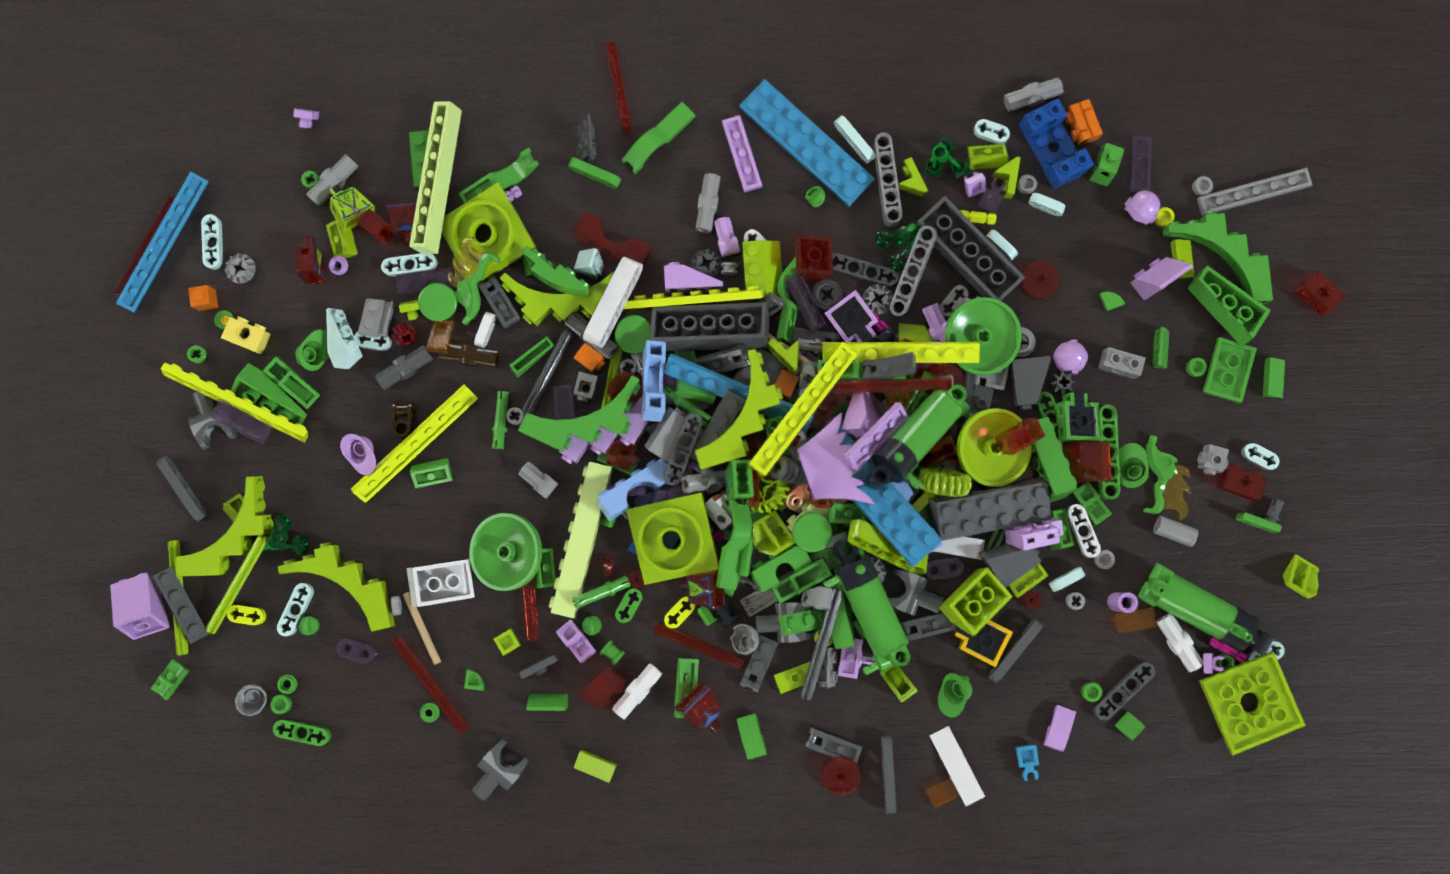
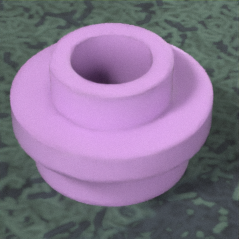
M335 256L330 260L329 268L334 274L342 275L348 270V262L342 256ZM338 262L341 263V269L337 266Z

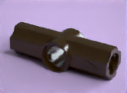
M441 343L438 353L439 360L457 362L471 367L478 365L496 368L499 360L498 351L479 349V347L472 345L457 346Z

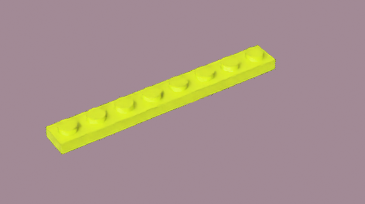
M748 286L747 290L732 287L728 288L726 292H721L720 289H710L709 293H702V290L690 291V295H683V292L671 293L672 296H664V293L653 294V298H646V295L634 296L635 299L627 300L623 309L763 298L765 295L764 288L759 289L758 286Z
M843 342L837 347L750 461L749 466L763 477L766 476L857 356L853 350Z
M823 342V360H828L842 342ZM843 342L857 354L854 360H858L860 363L865 360L873 361L913 352L916 355V363H979L980 355L979 342Z
M164 363L161 367L164 376L304 443L308 438L306 427L299 423H290L286 417L282 415L276 416L266 407L260 406L259 408L253 405V402L247 398L240 399L236 397V394L228 389L223 391L211 381L205 382L192 372L188 374L182 371V368L176 364L169 365Z
M463 384L383 458L371 474L365 475L351 488V491L366 503L466 411L478 397Z

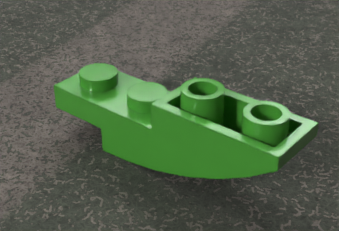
M526 247L522 251L525 259L534 265L531 268L533 275L543 283L570 295L589 297L591 295L588 289L589 285L583 279L578 280L575 277V273L569 267L564 268L562 265H559L556 268L550 261L545 262L542 259V255L536 249L531 250L529 247Z

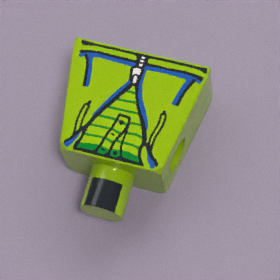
M339 185L331 188L330 193L333 196L330 198V210L343 232L374 217L375 206L358 190L351 187L343 191Z

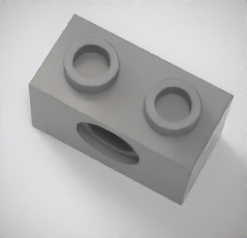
M1107 347L1102 351L1097 369L1136 379L1142 374L1146 358Z

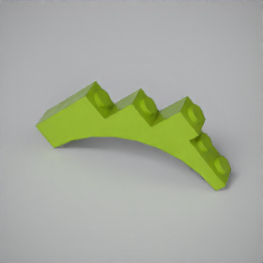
M612 272L601 282L589 287L588 289L591 294L589 297L575 296L567 293L549 294L535 291L517 283L506 273L500 279L503 282L501 286L508 293L512 291L516 295L514 299L521 306L525 304L521 309L524 313L522 317L530 325L534 323L538 326L552 311H554L552 315L559 322L563 320L566 323L567 318L574 312H578L581 308H583L581 312L590 319L614 273Z
M755 349L748 351L751 366V383L743 410L735 423L720 438L707 446L695 450L701 470L747 456L746 452L749 451L746 439L742 440L741 437L764 430L763 426L766 425L763 413L759 414L758 411L780 405V400L783 399L780 388H775V384L766 385V383H769L767 372H762L760 364H764L761 352L756 353Z
M263 476L246 477L245 495L238 516L229 530L216 543L197 553L175 557L176 576L229 574L231 567L229 556L248 554L252 547L250 535L272 534L273 520L271 519V514L264 515L265 501L263 500L265 483Z
M331 542L320 544V548L314 549L315 557L314 554L303 556L301 561L296 562L295 559L283 561L284 565L278 566L279 574L295 572L313 573L324 576L341 585L360 604L367 617L371 632L395 626L386 582L379 581V578L368 580L366 585L362 563H355V560L344 562L342 565L338 545H332Z

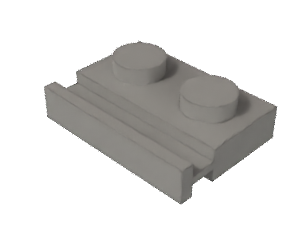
M366 298L358 330L359 335L383 336L387 338L395 306L394 302Z

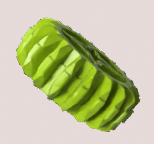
M928 467L920 470V475H918V480L922 483L919 487L920 489L942 496H966L969 494L972 485V478L960 471Z
M752 468L753 482L757 478L753 484V493L760 494L763 502H757L754 497L741 500L748 503L751 510L755 512L758 510L759 513H764V511L770 513L772 508L778 510L777 504L784 505L782 498H788L785 491H790V488L786 487L789 483L776 479V481L769 480L767 476L763 477Z

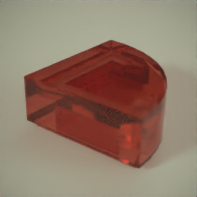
M604 557V576H613V560L611 557Z

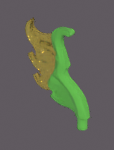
M468 237L463 240L461 244V261H458L457 257L453 258L455 276H453L452 272H448L450 284L457 288V291H454L457 301L466 309L467 315L462 322L467 326L472 320L476 319L481 306L477 285L484 278L487 264L491 260L495 263L501 262V259L493 253L483 254L476 251L471 244L474 237Z
M1150 435L1148 444H1145V450L1148 457V466L1156 475L1157 482L1153 484L1155 504L1153 508H1144L1143 512L1158 514L1162 510L1173 509L1178 511L1180 514L1179 521L1185 519L1189 510L1183 498V492L1186 491L1188 494H1191L1190 487L1182 476L1185 474L1187 477H1191L1190 472L1183 466H1175L1174 463L1177 462V459L1171 454L1160 452L1155 446L1158 437Z

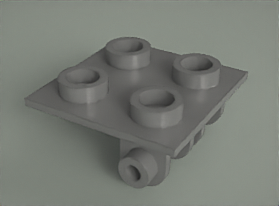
M587 114L575 129V136L578 138L576 153L579 156V160L583 161L587 158L588 161H594L596 157V147L594 146H596V143L592 141H595V127L590 122V114Z

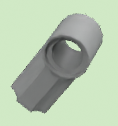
M527 462L518 473V475L534 487L535 491L546 499L558 485L554 479L546 473H542L530 462Z

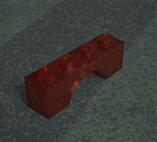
M585 211L574 229L579 241L585 244L587 241L590 242L598 251L603 252L605 250L610 253L612 258L618 261L623 257H627L641 263L644 267L652 252L651 245L635 237L623 244L609 241L603 235L602 220Z

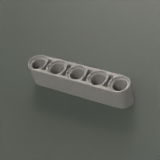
M879 133L875 138L873 150L876 156L875 164L883 221L886 226L895 227L902 218V208L892 138L887 133ZM885 141L887 146L882 147L878 142ZM887 159L890 164L883 165L880 160ZM883 178H891L892 183H885ZM892 195L895 201L889 202L885 196ZM894 213L897 216V220L889 219L888 214Z
M923 226L918 231L890 304V311L895 316L904 315L910 308L937 238V231L932 226ZM926 229L932 231V238L930 240L923 238V232ZM919 247L925 250L923 258L916 256V250ZM912 265L918 268V274L915 277L909 274V268ZM904 284L910 285L911 292L909 294L903 293L902 286ZM897 302L903 303L904 310L902 312H898L895 309Z

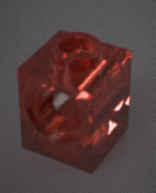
M615 439L606 464L629 471L630 465L634 466L638 457L635 454L637 446L632 444L627 446L620 440Z

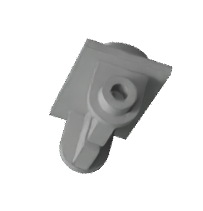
M835 647L826 649L822 662L824 669H820L817 679L819 687H834L837 682L838 676L835 671V663H837L838 656L837 652H835Z

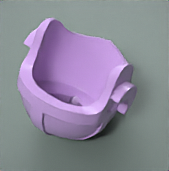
M1139 191L1133 198L1130 197L1124 203L1126 205L1124 210H1127L1135 221L1145 223V225L1148 223L1152 224L1156 220V213L1160 209L1158 197L1150 191Z
M1071 340L1060 344L1056 348L1053 360L1059 370L1076 375L1084 368L1088 360V354L1083 345L1078 343L1077 340Z

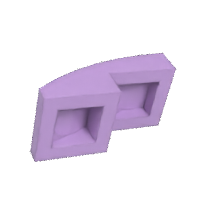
M571 619L556 631L580 663H584L597 652Z
M1059 705L1055 706L1051 725L1047 729L1044 741L1045 746L1061 752L1064 751L1074 722L1075 711Z

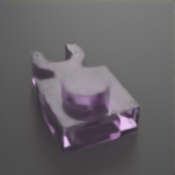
M997 177L992 180V189L986 187L978 203V207L992 213L996 212L1004 196L999 192L1003 191L1006 187V181L1003 182L1002 186H996Z

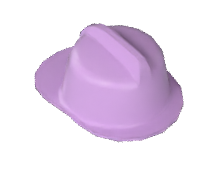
M356 434L345 435L340 442L342 454L357 472L362 475L371 474L376 467L372 442L364 436Z

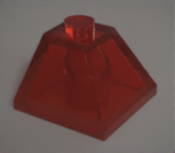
M1109 442L1063 444V455L1068 459L1069 470L1077 483L1111 481Z

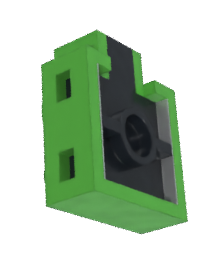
M1068 393L1062 395L1063 402L1056 404L1058 440L1060 442L1077 443L1101 441L1099 403H1088L1087 393Z

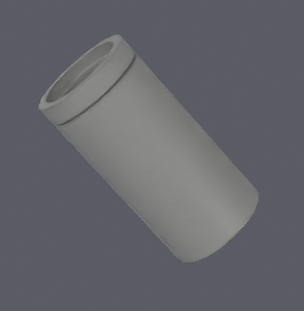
M1163 516L1157 518L1153 528L1154 534L1188 547H1193L1199 533L1196 528Z

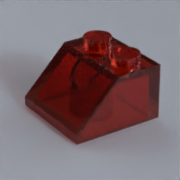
M796 234V273L805 279L819 281L826 280L832 276V238Z
M610 664L579 696L597 710L601 706L605 709L612 702L610 697L614 693L619 695L626 688L624 683L627 680Z

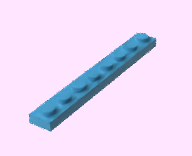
M190 171L116 304L134 313L136 312L209 181Z
M670 354L663 373L722 398L730 389L745 398L742 405L744 407L750 386ZM780 400V405L760 410L758 413H763V415L769 418L783 416L784 418L793 404ZM814 413L810 416V418L803 425L800 431L807 433L811 421L814 417Z

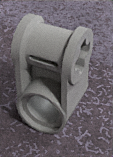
M805 361L800 366L799 397L817 375V365L813 361Z
M815 587L814 589L805 590L801 599L802 606L813 607L818 610H831L833 589Z

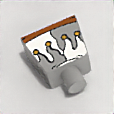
M726 490L711 497L705 503L708 516L722 530L731 525L734 527L732 514L728 510L730 499L726 497ZM732 499L736 500V503L742 504L741 499Z

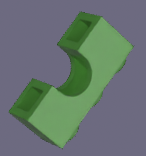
M795 543L776 556L767 555L768 558L764 561L758 560L751 565L752 568H750L749 574L757 589L765 592L780 583L776 577V569L780 564L787 563L791 571L798 572L813 562L807 551L802 550Z

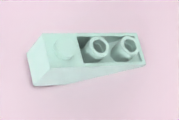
M593 248L579 251L574 266V271L577 274L596 280L599 275L603 274L605 265L598 249Z
M327 308V351L334 368L350 369L362 357L361 351L343 310Z

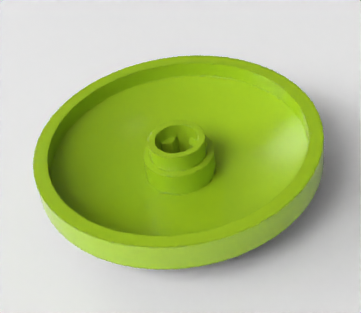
M990 408L975 413L965 422L957 440V456L963 471L973 481L985 486L1000 487L1018 479L1026 470L1032 454V440L1027 426L1016 414L1005 409Z

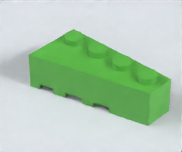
M1208 265L1195 276L1188 287L1189 291L1241 347L1255 337L1271 311Z
M1048 417L1026 423L1025 425L1029 430L1032 440L1033 470L1038 472L1039 478L1048 482L1049 503L1067 497L1077 489V482L1069 470L1068 459L1063 455L1062 444L1054 433V424L1050 422Z

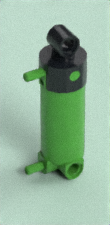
M954 385L947 392L942 390L933 391L909 419L873 454L872 462L876 465V468L866 477V483L869 488L880 490L890 480L895 483H902L904 479L916 489L922 485L911 472L957 420L963 416L968 420L973 415L969 411L971 406L964 401L967 392L963 386ZM875 474L881 477L882 482L876 479Z
M841 539L833 545V554L841 560V564L833 569L836 576L823 582V586L830 588L839 583L841 590L846 594L873 653L872 659L874 663L864 667L863 672L865 675H868L877 669L882 672L893 665H906L910 660V654L906 647L909 642L881 584L870 555L865 553L858 556L857 546L849 543L848 539ZM844 544L848 547V552L846 554L842 552V546Z
M1156 563L1148 577V581L1145 582L1137 595L1138 598L1154 607L1156 605L1238 652H1242L1247 647H1250L1265 655L1275 639L1258 629L1259 619L1174 574L1172 570L1159 563Z

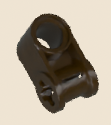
M393 402L392 431L396 436L405 439L414 431L415 404L414 402L409 404ZM402 425H406V431L400 434L399 428Z

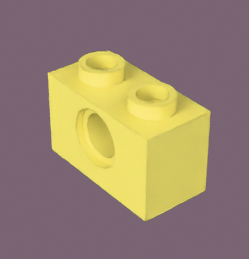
M239 316L237 320L230 317L221 338L262 355L271 336L270 333L265 331L266 327L256 323L254 326L248 324V320ZM249 330L250 335L244 338V333Z

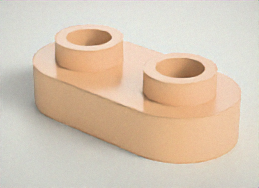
M809 483L802 486L794 484L790 491L786 493L788 498L783 499L785 506L791 510L800 509L813 496L811 488L807 490Z

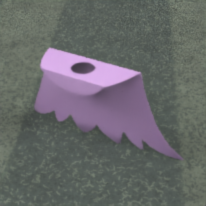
M840 413L822 431L797 449L814 499H851L874 504L869 496L856 488V486L863 485V482L851 477L862 469L860 467L856 471L846 461L844 454L852 446L839 445L846 434L845 432L837 434L842 419V413Z

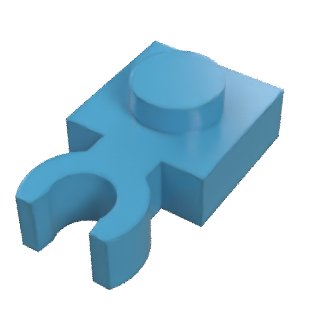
M1036 745L1015 747L1018 767H1024L1022 778L1028 781L1027 774L1032 772L1034 779L1038 780V772L1034 769V766L1039 765Z

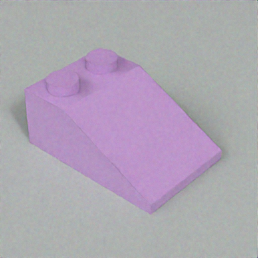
M1169 257L1161 261L1158 258L1149 264L1151 267L1145 272L1142 269L1135 274L1134 277L1136 279L1131 284L1145 301L1193 266L1190 263Z
M671 262L664 266L667 296H672L671 293L683 292V295H690V291L702 290V293H709L710 289H720L723 292V282L688 266L680 265L679 262Z
M858 381L841 430L846 432L855 443L882 417L877 406L879 401L863 383Z

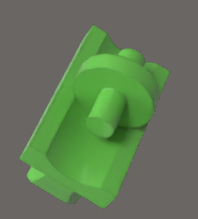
M173 659L162 674L158 676L151 689L160 694L165 700H169L189 670Z

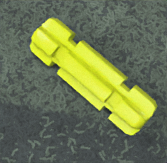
M961 210L962 214L970 222L983 224L987 222V224L992 225L996 223L997 217L995 213L986 214V212Z

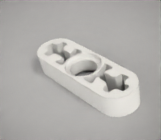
M1080 504L1069 506L1066 511L1067 517L1082 554L1087 558L1097 557L1100 554L1101 548L1085 508ZM1073 508H1075L1076 510H1080V513L1078 514L1079 520L1084 519L1085 522H1081L1075 525V522H1077L1078 519L1076 516H1072V512H1074ZM1082 525L1088 528V534L1085 537L1081 536L1078 532L1079 527ZM1090 537L1092 538V540H1089L1088 542L1090 546L1095 547V549L1093 550V554L1091 552L1086 551V549L1089 548L1088 543H1083L1082 540L1089 539Z

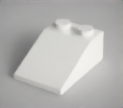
M469 559L407 568L412 607L474 598Z

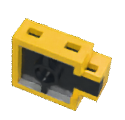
M989 620L975 636L970 635L958 626L953 635L962 639L958 649L996 667L1013 632Z

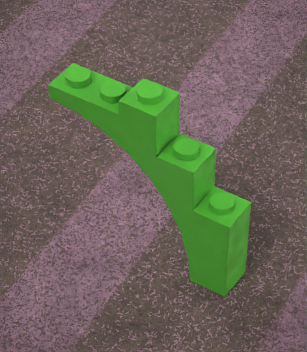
M1217 211L1207 212L1199 220L1188 221L1187 224H1181L1180 221L1171 222L1163 229V237L1184 238L1207 246L1219 254L1231 266L1245 293L1261 304L1273 301L1268 255L1261 256V253L1249 254L1246 234L1239 235V232L1227 234L1225 213L1218 214Z
M631 376L624 389L614 400L602 409L587 416L569 420H552L526 413L518 431L561 452L564 449H568L571 445V435L592 445L601 436L602 431H600V428L622 437L624 433H628L631 427V423H629L630 418L624 414L625 412L629 413L633 405L631 402L633 395L637 396L640 391V380Z

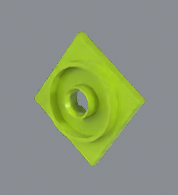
M499 182L444 216L442 234L467 278L472 276L478 269L480 257L485 253L495 254L501 259V262L489 261L482 281L524 256L522 251L526 247H529L531 250L537 248ZM486 224L491 229V237L488 241L482 243L476 239L475 233L478 227Z
M702 492L626 509L645 585L719 569V560ZM674 531L678 533L681 539L678 548L669 549L663 544L665 532Z
M1273 651L1199 680L1230 755L1238 754L1306 726ZM1245 693H1253L1257 697L1258 704L1253 711L1247 712L1240 705L1241 698Z

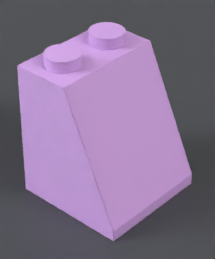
M148 572L110 585L113 626L133 640L170 628L161 591L153 576Z

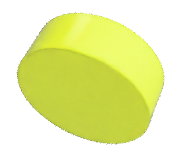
M1167 207L1160 208L1156 213L1157 218L1154 222L1159 227H1166L1174 221V212Z

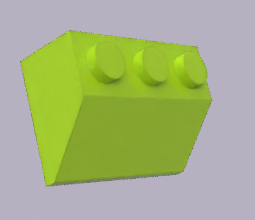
M759 240L742 242L745 290H747L748 286H758L759 289L764 288V295L772 292L780 297L778 293V282L782 274L780 241ZM762 298L746 299V301L760 300Z
M985 567L976 569L939 608L953 624L970 635L975 636L1012 598V595L991 570Z

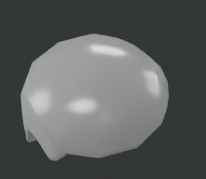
M739 624L733 627L734 633L730 639L734 650L744 655L754 652L759 644L758 632L752 626L746 624Z
M255 684L244 686L235 698L236 709L242 715L247 716L260 713L267 702L266 691L261 686Z

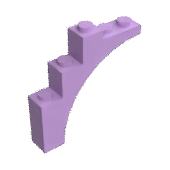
M642 397L630 409L629 413L624 414L630 418L629 423H631V427L628 433H624L619 441L627 446L630 444L635 446L651 422L642 420ZM600 428V431H602L601 436L597 442L594 441L593 445L571 435L572 442L569 448L564 449L563 452L559 451L563 454L561 458L570 464L572 461L578 463L589 445L592 446L590 449L598 455L601 452L606 455L618 435Z

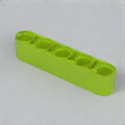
M859 519L850 522L848 542L910 573L923 575L927 572L928 555L912 568L876 526Z

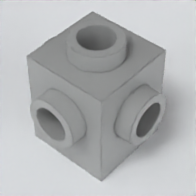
M1211 444L1204 446L1197 458L1198 468L1203 469V473L1209 475L1223 472L1228 466L1227 456L1229 450Z

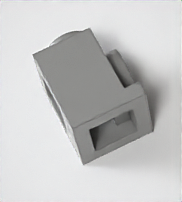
M579 372L573 392L575 396H578L577 400L588 403L589 399H594L599 383L598 376ZM585 386L590 387V390L588 392L583 391V388Z

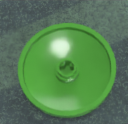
M987 297L971 299L958 306L949 317L944 334L945 342L980 343L979 363H955L964 371L977 375L994 374L1006 368L1016 357L1022 339L1021 326L1013 310L1005 303Z
M499 513L488 517L477 527L472 536L469 549L471 566L477 578L491 589L511 591L523 587L532 580L541 563L542 544L537 530L527 519L517 514Z

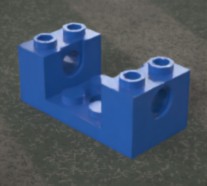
M1059 99L1025 114L1019 123L1022 133L1053 190L1086 174L1094 166L1086 148L1077 151L1062 123L1067 113ZM1049 144L1057 145L1058 151L1051 152L1048 147Z

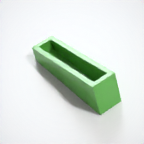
M545 337L510 364V370L518 378L552 350L554 344L548 337Z

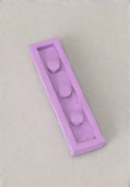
M740 115L722 120L744 193L761 188L762 183Z
M896 402L844 454L852 469L857 471L909 419L902 404Z

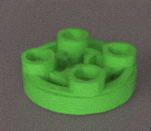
M433 283L426 286L418 298L420 311L426 318L432 321H444L450 318L457 308V297L454 290L442 283Z
M631 315L623 318L615 329V339L618 346L623 351L631 354L643 352L646 341L650 340L651 325L641 316Z
M806 513L796 520L792 530V537L796 545L802 550L819 552L830 543L832 527L824 516L817 513Z

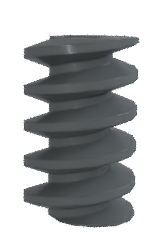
M782 455L770 470L771 476L774 479L797 486L809 483L803 465L797 459Z

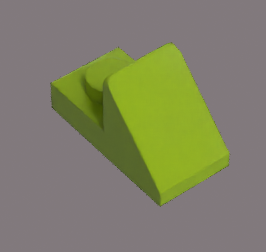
M912 157L904 160L902 165L903 175L909 179L899 183L898 187L899 190L923 197L928 189Z
M1020 157L1014 158L996 170L992 175L993 178L1005 179L1002 184L1004 198L1011 199L1015 194Z
M772 338L768 342L769 351L794 375H797L799 363L798 341L787 349L781 341L777 342Z
M893 665L880 672L901 703L917 692V689L898 665Z

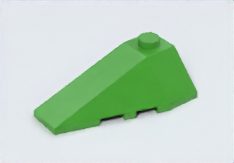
M249 363L237 375L230 390L240 399L247 398L253 402V405L259 408L263 406L276 416L282 415L286 417L290 423L302 425L307 416L266 373Z

